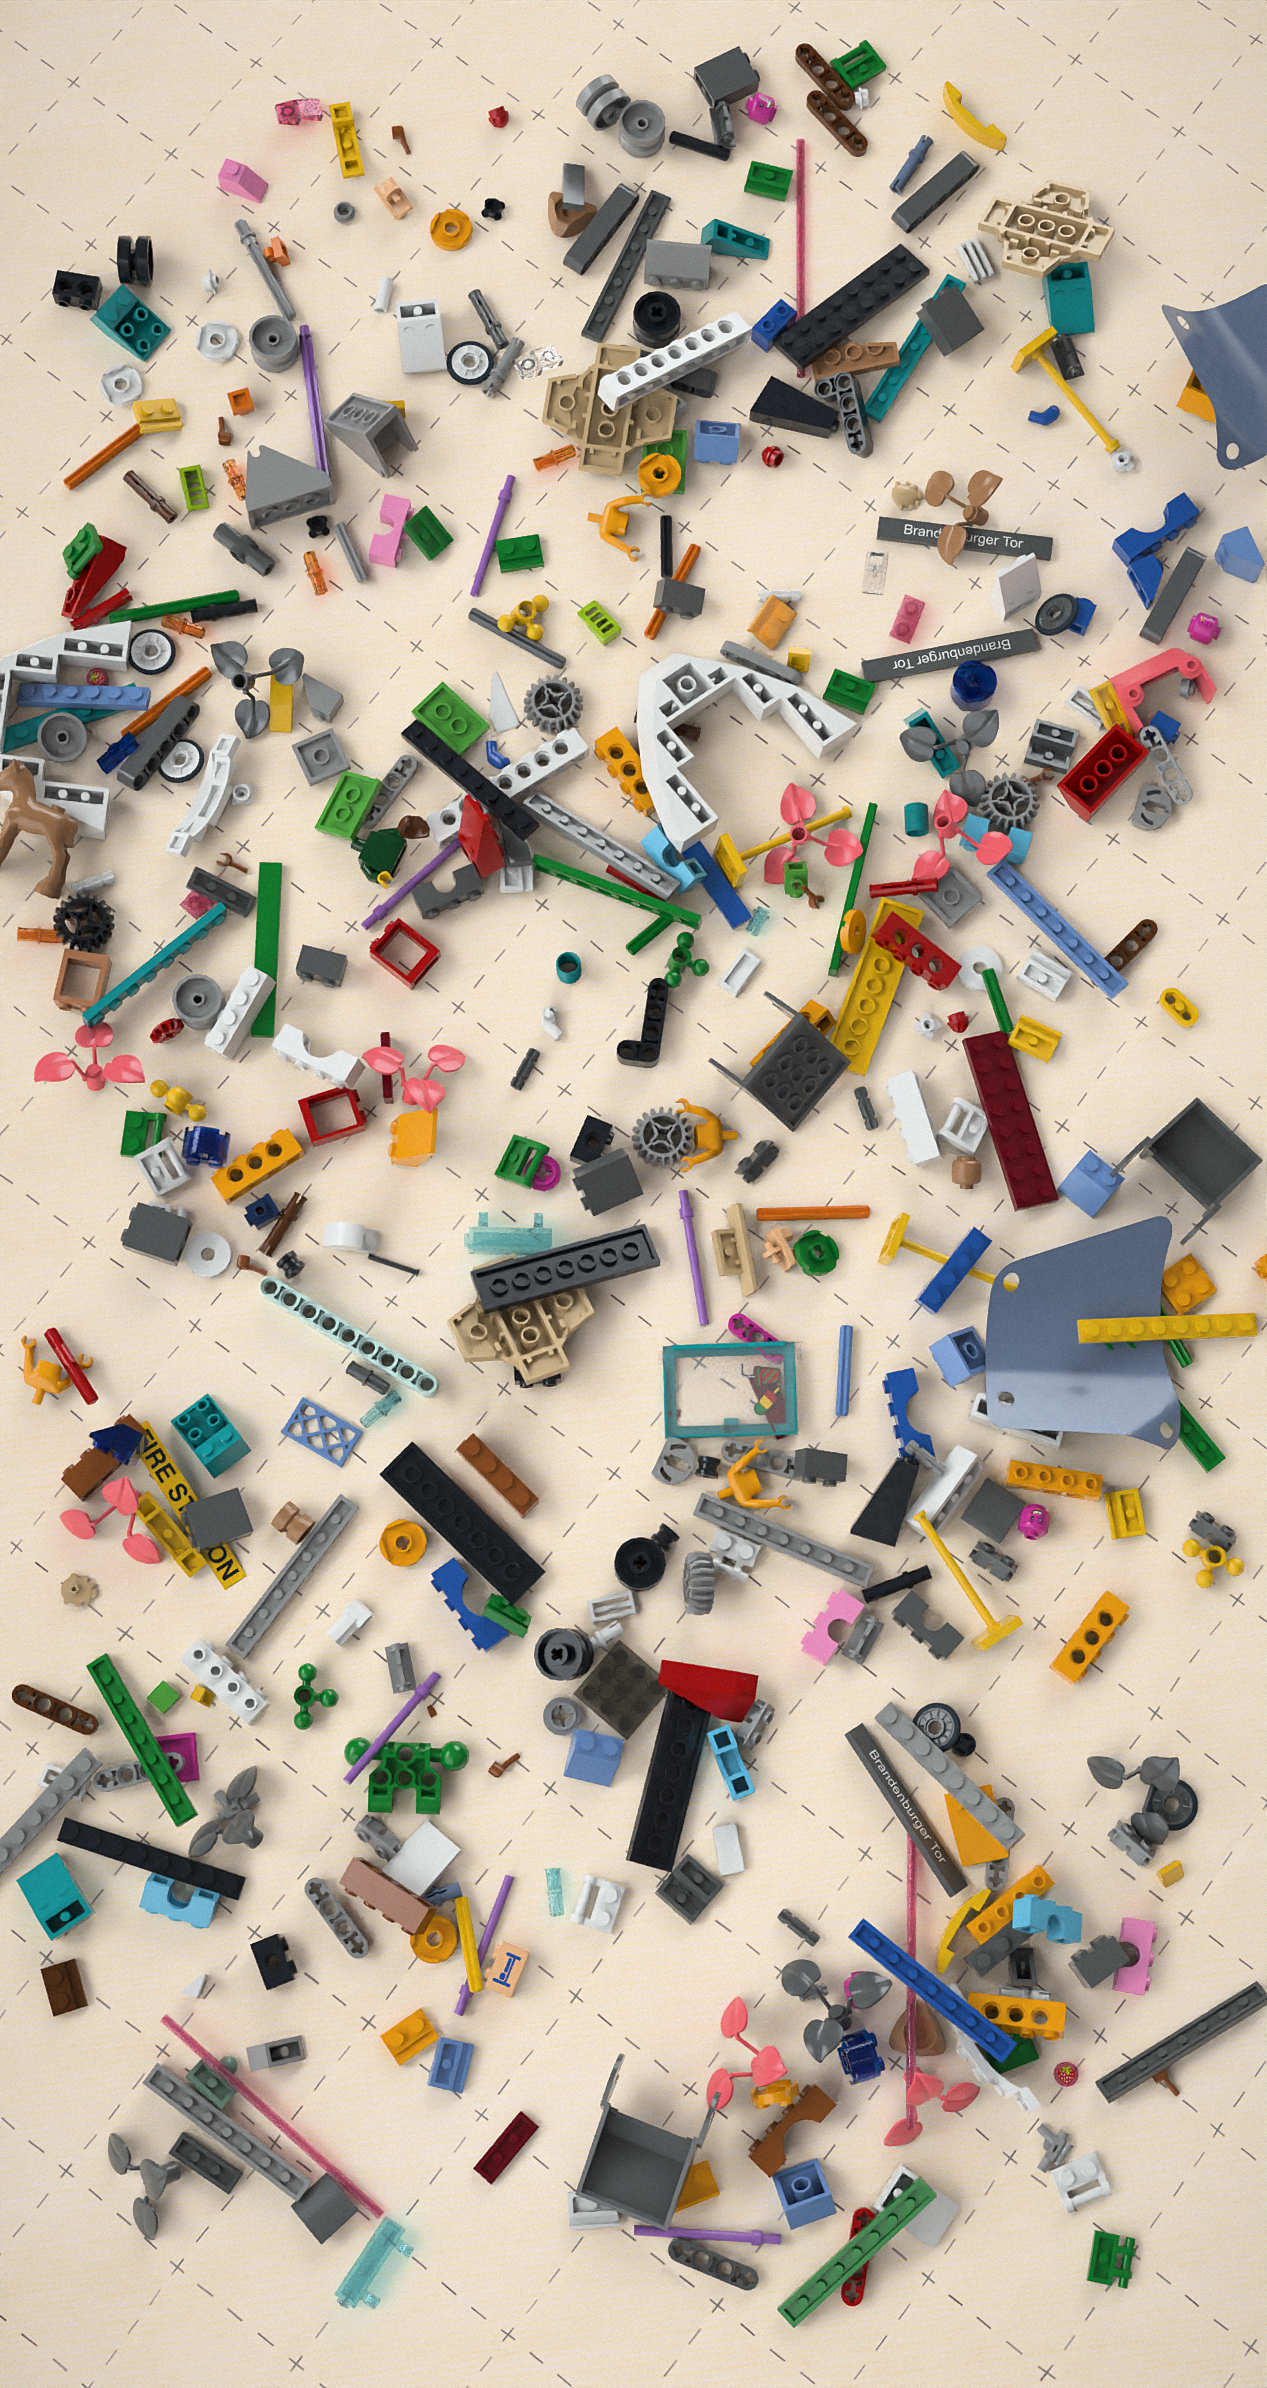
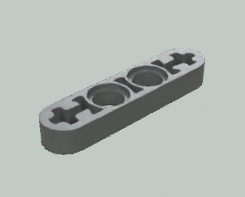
M681 2238L672 2240L668 2245V2254L675 2262L743 2290H752L758 2284L757 2272L745 2264ZM682 2243L685 2251L690 2252V2247L695 2248L691 2254L690 2263L685 2261L688 2256L680 2254L679 2257L674 2256L675 2251L672 2250V2247ZM700 2252L706 2253L709 2257L707 2265L703 2267L696 2265L694 2261L696 2254ZM721 2262H728L731 2265V2273L728 2276H721L718 2273L717 2268ZM736 2266L741 2267L738 2272L743 2275L751 2272V2277L754 2279L753 2283L748 2282L747 2285H744L743 2279L737 2276L736 2281H732Z

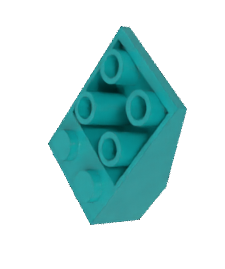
M1087 261L1059 265L1041 279L1050 327L1053 326L1058 332L1055 337L1061 333H1065L1066 336L1094 333L1092 289Z
M124 284L120 285L90 319L105 335L143 362L171 331Z
M208 1393L170 1421L214 1479L252 1451Z
M55 1853L16 1880L36 1918L51 1941L58 1940L96 1914L58 1853Z

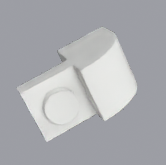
M337 1222L325 1224L322 1247L337 1251L355 1250L375 1254L378 1231L365 1228V1225Z

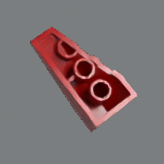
M99 535L103 549L100 553H96L83 568L81 576L77 580L73 579L72 587L66 593L62 616L75 620L124 561L127 547L106 536Z
M661 1660L658 1684L680 1697L686 1698L718 1719L742 1723L755 1701L759 1675Z

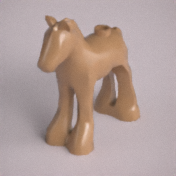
M14 758L12 763L0 772V791H11L13 793L12 802L5 813L0 832V867L6 859L15 838L22 830L27 833L44 835L53 853L52 867L48 876L37 883L34 891L49 898L59 900L61 889L66 880V870L71 858L67 848H74V837L78 831V824L74 818L72 819L64 814L66 809L55 804L50 808L36 801L35 783L32 773L26 766H23L20 760Z

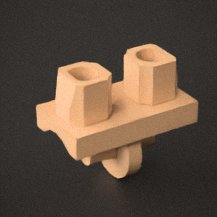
M392 177L388 178L383 184L374 187L375 193L395 220L403 218L407 215V212L413 209V205Z
M777 1226L765 1235L767 1243L764 1245L767 1252L763 1254L765 1260L772 1258L774 1264L779 1263L782 1271L786 1272L798 1262L794 1250L790 1249L787 1243L793 1239V1234L790 1228L780 1229Z

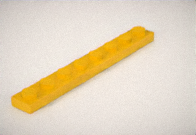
M1255 1313L1080 1319L1077 1321L1079 1344L1255 1337L1258 1335Z

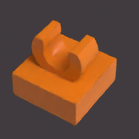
M279 236L271 238L272 247L263 250L265 258H268L270 263L278 261L282 267L291 264L286 244Z
M248 387L227 393L234 416H242L255 410Z

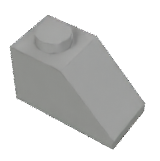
M304 673L302 679L312 716L320 722L325 720L331 724L344 703L343 694Z
M301 2035L246 2047L250 2072L306 2059Z

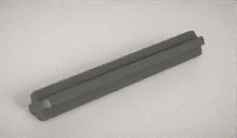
M477 608L470 610L468 614L469 620L558 669L564 667L566 658L515 629L510 632H503L498 628L497 619Z

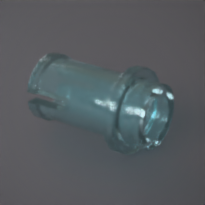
M760 906L753 910L754 915L745 928L746 932L752 931L751 935L756 937L764 922L770 918L768 916L770 912Z

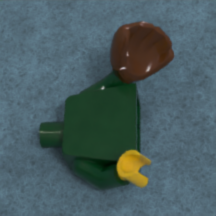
M406 815L400 820L397 828L380 829L377 832L371 831L367 841L356 836L350 848L360 852L358 857L360 869L368 881L380 884L383 888L388 889L389 886L386 882L390 884L391 880L394 881L393 876L408 847L407 840L404 838L429 837L430 828L422 817Z

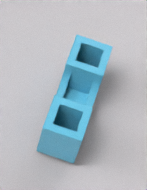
M968 814L963 832L981 844L982 836L988 833L990 820ZM1011 827L1008 838L1011 840L1013 848L1004 858L1008 863L1023 865L1033 833ZM961 836L959 845L963 846L965 850L975 852L979 849Z
M662 824L655 826L640 842L645 848V852L654 860L659 869L681 882L680 888L676 891L678 895L691 892L707 876L695 857L684 860L681 863L677 860L675 846L666 837Z
M728 1724L706 1734L732 1802L754 1794L756 1792L739 1754L738 1745L730 1725Z
M153 1872L150 1874L145 1883L139 1905L140 1908L145 1909L146 1912L151 1914L159 1913L166 1915L173 1921L191 1923L195 1928H209L214 1919L220 1897L219 1893L197 1887L191 1900L181 1901L173 1894L175 1879Z
M1027 1894L1024 1895V1898L1014 1900L1012 1929L1028 1934L1047 1931V1940L1061 1945L1081 1942L1082 1913L1073 1911L1070 1906L1055 1905V1901L1040 1900L1037 1895Z

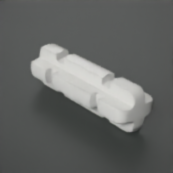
M760 589L758 591V602L765 603L772 594L783 603H788V601L799 603L801 601L800 590L788 592V590L771 589V591Z
M107 871L102 876L96 875L82 880V883H73L71 889L74 896L78 892L82 895L85 891L91 892L102 888L104 884L108 886L115 883V878L112 871Z

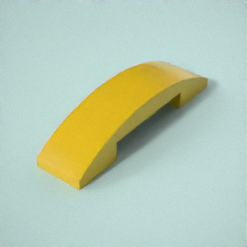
M949 81L945 82L943 99L948 112L956 124L977 142L995 150L1002 151L1005 149L1007 137L993 123L985 128L961 105L962 94Z
M350 101L329 105L343 179L365 176Z
M148 1491L138 1498L139 1507L135 1512L136 1515L186 1575L191 1578L207 1564V1561L200 1553L197 1554L196 1548L192 1549L189 1539Z
M988 1888L968 1898L948 1921L937 1948L935 1966L938 1974L942 1975L954 1956L953 1952L946 1949L969 1909L971 1908L976 1912L981 1910L991 1892Z

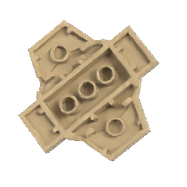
M1049 180L1032 194V198L1026 202H1023L1022 199L1011 201L994 196L978 222V230L998 235V242L1004 245L1002 268L1041 279L1063 262L1079 263L1081 258L1099 262L1115 235V228L1095 223L1092 217H1088L1090 190Z
M598 342L595 363L589 366L588 370L583 374L576 375L575 373L548 378L542 423L573 438L574 442L581 449L578 471L622 477L626 455L633 452L639 446L672 440L678 402L677 395L659 388L615 412L598 395L600 380L605 375H611L621 367L636 362L641 358V348Z
M512 1253L475 1266L473 1270L517 1259L518 1257L516 1253ZM583 1288L485 1315L477 1296L473 1304L469 1303L449 1318L447 1325L465 1363L503 1361L520 1370L526 1385L570 1370V1364L562 1348L571 1333L594 1317V1310Z

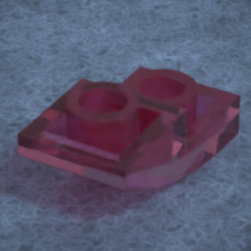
M317 98L290 100L276 104L274 107L278 124L299 126L301 120L322 121L323 118L320 99Z
M905 594L888 636L910 644L925 602Z
M191 891L181 902L180 906L198 920L215 902Z

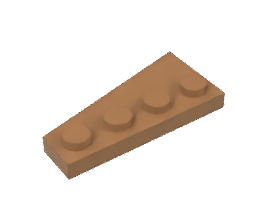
M851 342L848 345L834 346L812 363V369L816 384L820 379L840 372H847L855 376L901 364L896 342H868L867 345H857L856 342Z

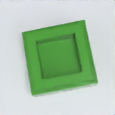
M164 1680L147 1696V1699L163 1714L181 1698Z

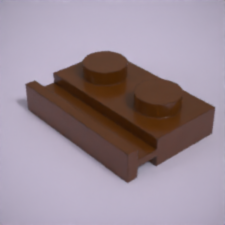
M76 1958L40 1969L53 2017L89 2006Z

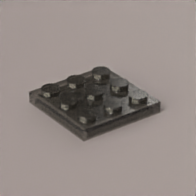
M618 1640L573 1695L627 1741L666 1696L668 1689L658 1684L659 1673L621 1640Z

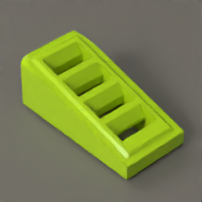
M200 464L179 468L188 512L210 508ZM198 475V478L185 479L186 476ZM200 483V486L187 488L188 484ZM191 492H202V494L189 497V493ZM193 500H204V503L191 505Z
M595 600L577 612L578 616L603 646L621 634L622 628ZM594 608L596 611L587 617L585 613ZM597 615H600V616H601V617L598 618L596 621H594V622L591 621V620H592L594 617H596ZM602 621L606 622L601 627H597V625ZM608 626L611 628L605 633L602 632Z

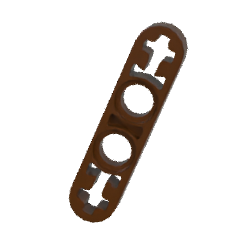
M802 43L798 45L795 51V60L837 108L843 111L850 110L855 101L854 92L810 44ZM801 52L804 54L808 53V57L805 55L801 56ZM814 66H821L824 71L822 73H815L812 68ZM828 81H835L837 87L829 88L826 86V83ZM841 98H849V102H847L846 100L841 101Z
M818 90L811 91L806 100L807 109L852 156H863L868 146L866 137L824 93ZM813 99H814L815 101L820 100V103H819V104H818L817 102L812 103V100H813ZM831 112L835 114L836 118L827 120L824 115ZM846 127L850 132L847 135H841L838 129ZM854 143H855L856 145L862 144V147H861V148H860V147H856V148H855V147H854Z
M1150 919L1142 920L1104 959L1120 973L1153 940L1158 930L1157 924ZM1149 926L1151 928L1150 933H1146L1142 937V939H1140V937L1138 936L1142 933L1144 928H1147ZM1127 941H1135L1138 948L1135 951L1128 950L1125 945ZM1115 955L1121 957L1122 965H1112L1110 958Z
M20 1684L12 1691V1700L17 1705L76 1732L88 1736L98 1730L99 1723L94 1715L35 1688ZM24 1689H27L26 1694L35 1697V1693H38V1696L34 1699L33 1707H29L32 1702L27 1699H23L20 1702V1697L17 1693L19 1691L23 1692ZM43 1698H47L51 1702V1707L46 1712H42L38 1708V1703ZM64 1708H69L72 1711V1718L64 1722L60 1719V1711ZM78 1712L81 1713L78 1718L84 1721L91 1718L92 1729L87 1728L84 1731V1726L77 1722L75 1727L72 1726L77 1719Z

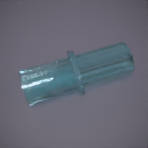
M392 1389L380 1401L374 1402L375 1406L359 1419L360 1423L365 1428H369L382 1416L386 1417L387 1413L402 1401L401 1397Z
M560 1867L545 1869L548 1891L545 1892L548 1894L550 1915L558 1917L564 1915L562 1896L564 1889L561 1886Z

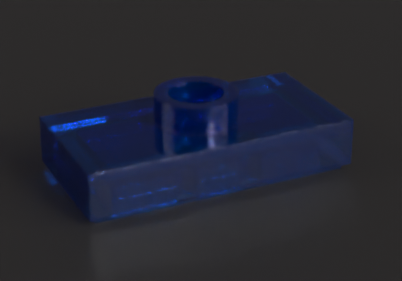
M129 731L118 742L111 744L108 750L96 762L107 775L137 749L140 744Z

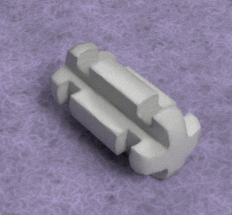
M821 1983L820 1986L816 1984L821 1993L824 1996H827L828 1990L826 1984ZM812 1988L805 1995L799 1996L802 2002L805 1999L819 1998Z

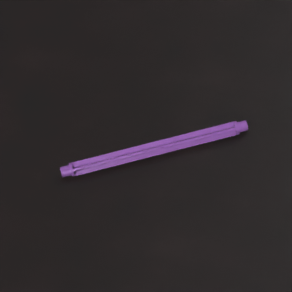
M301 325L299 327V339L316 468L328 473L330 477L312 334L308 325Z

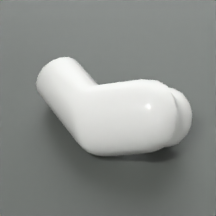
M548 1006L542 1012L541 1027L557 1041L563 1035V1032L555 1025L556 1008Z

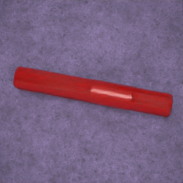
M54 1327L47 1329L44 1333L46 1340L87 1405L95 1404L99 1397L58 1330Z

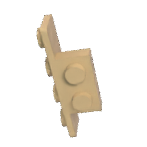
M736 1203L727 1208L730 1229L713 1230L711 1237L719 1276L739 1275L743 1297H748L758 1291V1280L754 1273V1259L749 1246L745 1213L742 1209V1204Z

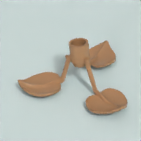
M986 470L976 472L968 483V492L970 494L967 498L971 505L967 506L949 495L955 485L951 474L946 471H936L931 475L925 490L926 502L930 506L938 507L947 498L964 508L963 516L967 521L955 523L954 527L947 525L939 534L937 541L938 551L941 558L948 565H953L954 560L962 552L967 542V532L962 526L972 527L973 524L983 526L988 521L989 513L981 506L997 490L1003 480L1002 477Z

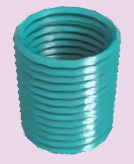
M913 802L904 806L905 834L907 836L921 837L929 833V813L926 803Z
M564 952L556 960L557 976L561 982L572 984L581 977V961L577 954L573 952ZM566 963H573L577 966V969L571 973H565L560 968Z

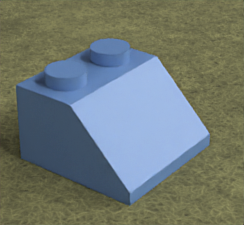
M697 420L693 460H698L700 463L716 461L723 465L737 463L740 423Z
M1248 526L1223 534L1214 554L1216 563L1221 565L1223 571L1250 583L1257 582L1265 563Z
M1089 1150L1057 1190L1093 1218L1120 1187L1125 1178L1119 1173L1112 1178L1109 1174L1113 1171V1168Z
M973 1326L948 1334L929 1346L933 1359L939 1365L944 1379L950 1387L962 1384L985 1372L986 1349Z
M573 1729L563 1776L610 1787L620 1762L624 1739L583 1729Z
M817 2158L773 2174L772 2178L791 2230L837 2213L830 2189Z

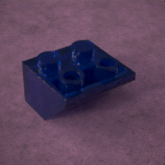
M124 1423L93 1431L88 1436L93 1441L92 1445L97 1450L106 1455L109 1452L113 1453L112 1456L115 1460L125 1466H128L129 1463L136 1466L150 1442L144 1434Z

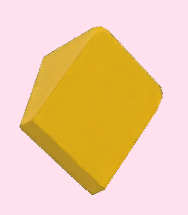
M1180 1860L1169 1863L1155 1873L1165 1888L1184 1877Z

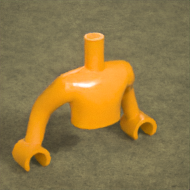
M645 491L639 496H625L608 502L602 515L589 512L587 521L600 524V538L627 553L629 560L632 562H637L638 558L632 557L630 554L634 551L640 552V549L634 546L630 547L614 537H625L630 514L620 511L619 508L640 503L645 507L651 506L650 502L643 500L646 496L653 497V494L649 491Z
M685 1098L675 1102L684 1105V1109L676 1110L677 1113L682 1114L686 1111L707 1120V1123L694 1126V1143L696 1148H703L709 1151L692 1158L684 1157L679 1160L680 1162L685 1161L688 1164V1168L680 1169L681 1172H687L693 1165L719 1156L723 1151V1140H737V1131H723L720 1118L713 1112L700 1106L691 1105Z
M25 1335L21 1339V1343L25 1348L24 1382L37 1389L32 1403L41 1405L45 1392L60 1394L74 1383L69 1375L60 1381V1374L63 1368L48 1361L39 1360L35 1370H33V1349L37 1346V1342L34 1338L31 1345H25L27 1341V1336ZM84 1354L78 1357L79 1366L82 1371L92 1367L94 1362L92 1357H90V1361L87 1364L82 1363Z
M758 1439L754 1443V1448L737 1461L727 1472L730 1487L718 1491V1497L720 1500L734 1495L738 1504L745 1508L763 1509L779 1507L784 1510L789 1509L791 1504L785 1507L781 1505V1500L788 1497L786 1495H781L778 1499H752L754 1495L762 1492L760 1482L754 1469L743 1472L741 1470L758 1454L767 1452L768 1448L761 1451L758 1449V1444L764 1441V1439Z

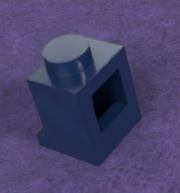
M269 1193L245 1207L247 1213L244 1217L250 1227L255 1225L257 1230L264 1228L281 1216ZM261 1208L265 1210L262 1215L256 1214V1211Z

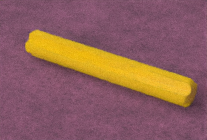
M458 1897L454 1902L469 1990L472 1993H478L483 1991V1983L469 1901L467 1897Z

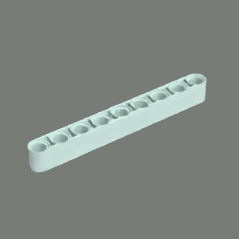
M267 1277L261 1281V1293L272 1304L419 1395L430 1398L437 1393L438 1383L432 1374L277 1278ZM270 1284L277 1286V1290L273 1294L265 1292L266 1287ZM289 1296L297 1298L296 1303L292 1306L285 1305V1300ZM309 1308L316 1310V1314L312 1318L304 1316V1312ZM333 1320L336 1322L335 1327L332 1330L324 1329L323 1325L326 1321ZM348 1332H352L355 1334V1339L352 1342H345L343 1336ZM367 1344L375 1347L374 1352L371 1354H364L362 1349ZM387 1356L394 1358V1363L389 1367L382 1364V1360ZM406 1368L414 1371V1375L409 1379L401 1376L402 1371ZM424 1381H432L434 1386L431 1390L424 1391L421 1388V1384Z

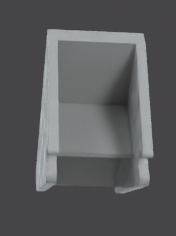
M353 392L323 421L330 432L381 477L386 475L387 478H390L392 476L381 453L395 439L409 451L412 449L415 452L419 450L399 409L391 403Z
M264 445L259 446L260 455L258 457H253L250 450L247 451L245 505L251 530L335 504L333 486L328 473Z

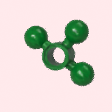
M682 932L677 936L678 947L674 948L667 961L670 971L666 973L664 980L667 981L669 988H677L681 985L682 976L680 973H683L687 967L691 968L692 972L699 977L705 976L709 972V963L705 959L691 960L692 955L689 949L694 945V937L689 932ZM675 957L681 958L683 963L678 962Z
M310 1663L300 1666L298 1676L302 1680V1685L296 1688L294 1692V1700L300 1706V1712L294 1717V1724L300 1730L310 1728L313 1723V1718L308 1712V1708L312 1707L316 1702H320L324 1707L331 1708L337 1704L339 1699L337 1692L333 1689H325L321 1693H316L310 1687L311 1681L317 1675L316 1667ZM304 1690H309L312 1694L311 1700L307 1703H302L299 1700V1695Z

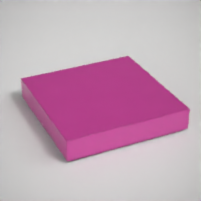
M195 1732L155 1737L164 1754L176 1752L184 1757L185 1767L182 1772L176 1774L181 1783L200 1780ZM171 1757L172 1761L169 1763L175 1770L179 1760Z

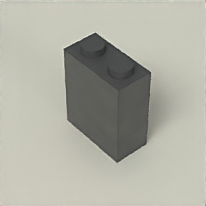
M739 46L694 67L693 79L711 108H716L720 101H725L726 104L731 105L758 92L759 73L756 69H752L747 53H743Z
M957 285L951 289L948 286L936 293L938 295L937 299L929 298L920 304L922 309L916 313L944 357L985 330Z
M623 1147L573 1169L575 1178L572 1179L577 1192L581 1190L583 1195L580 1198L584 1210H589L593 1216L644 1194L629 1155Z
M138 1202L137 1206L131 1209L129 1215L131 1222L128 1229L125 1228L122 1232L120 1239L123 1242L122 1246L125 1250L177 1267L193 1223L190 1219Z
M238 1487L186 1504L182 1509L183 1513H180L184 1527L188 1526L191 1534L188 1535L189 1543L192 1549L196 1548L197 1554L251 1536L254 1531Z

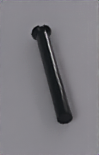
M372 1254L368 1256L369 1260L414 1274L417 1277L419 1275L420 1269L417 1270Z

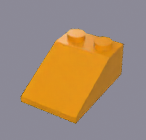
M1192 369L1176 407L1197 415L1205 421L1216 424L1212 403L1195 371Z
M434 1108L430 1114L425 1110L401 1114L391 1122L390 1134L393 1135V1142L390 1143L388 1150L391 1164L419 1167L435 1154L438 1108Z
M993 1785L979 1786L997 1805ZM949 1793L944 1794L962 1867L1009 1857L1008 1851Z

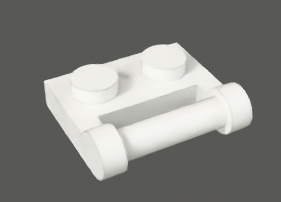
M956 1097L943 1128L939 1129L936 1136L939 1140L948 1142L972 1156L988 1126V1121L983 1110L962 1098ZM964 1111L967 1114L957 1135L951 1133V1130L960 1112Z
M171 1137L163 1139L158 1144L134 1156L136 1163L156 1197L193 1177L190 1170H186L174 1149V1142ZM165 1150L179 1174L174 1179L159 1155V1152Z
M584 1874L582 1880L584 1885L575 1912L571 1914L570 1921L611 1934L625 1887ZM593 1885L600 1887L591 1918L587 1919L583 1916Z
M1095 2152L1049 2170L1067 2213L1074 2211L1075 2207L1098 2197L1112 2195L1111 2188ZM1093 2180H1098L1100 2186L1069 2198L1068 2191Z

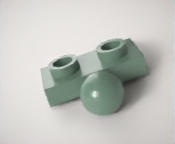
M225 2056L219 2061V2069L216 2070L202 2057L185 2078L218 2109L222 2110L238 2092V2089L225 2078V2076L233 2075L237 2071L238 2063L234 2057Z

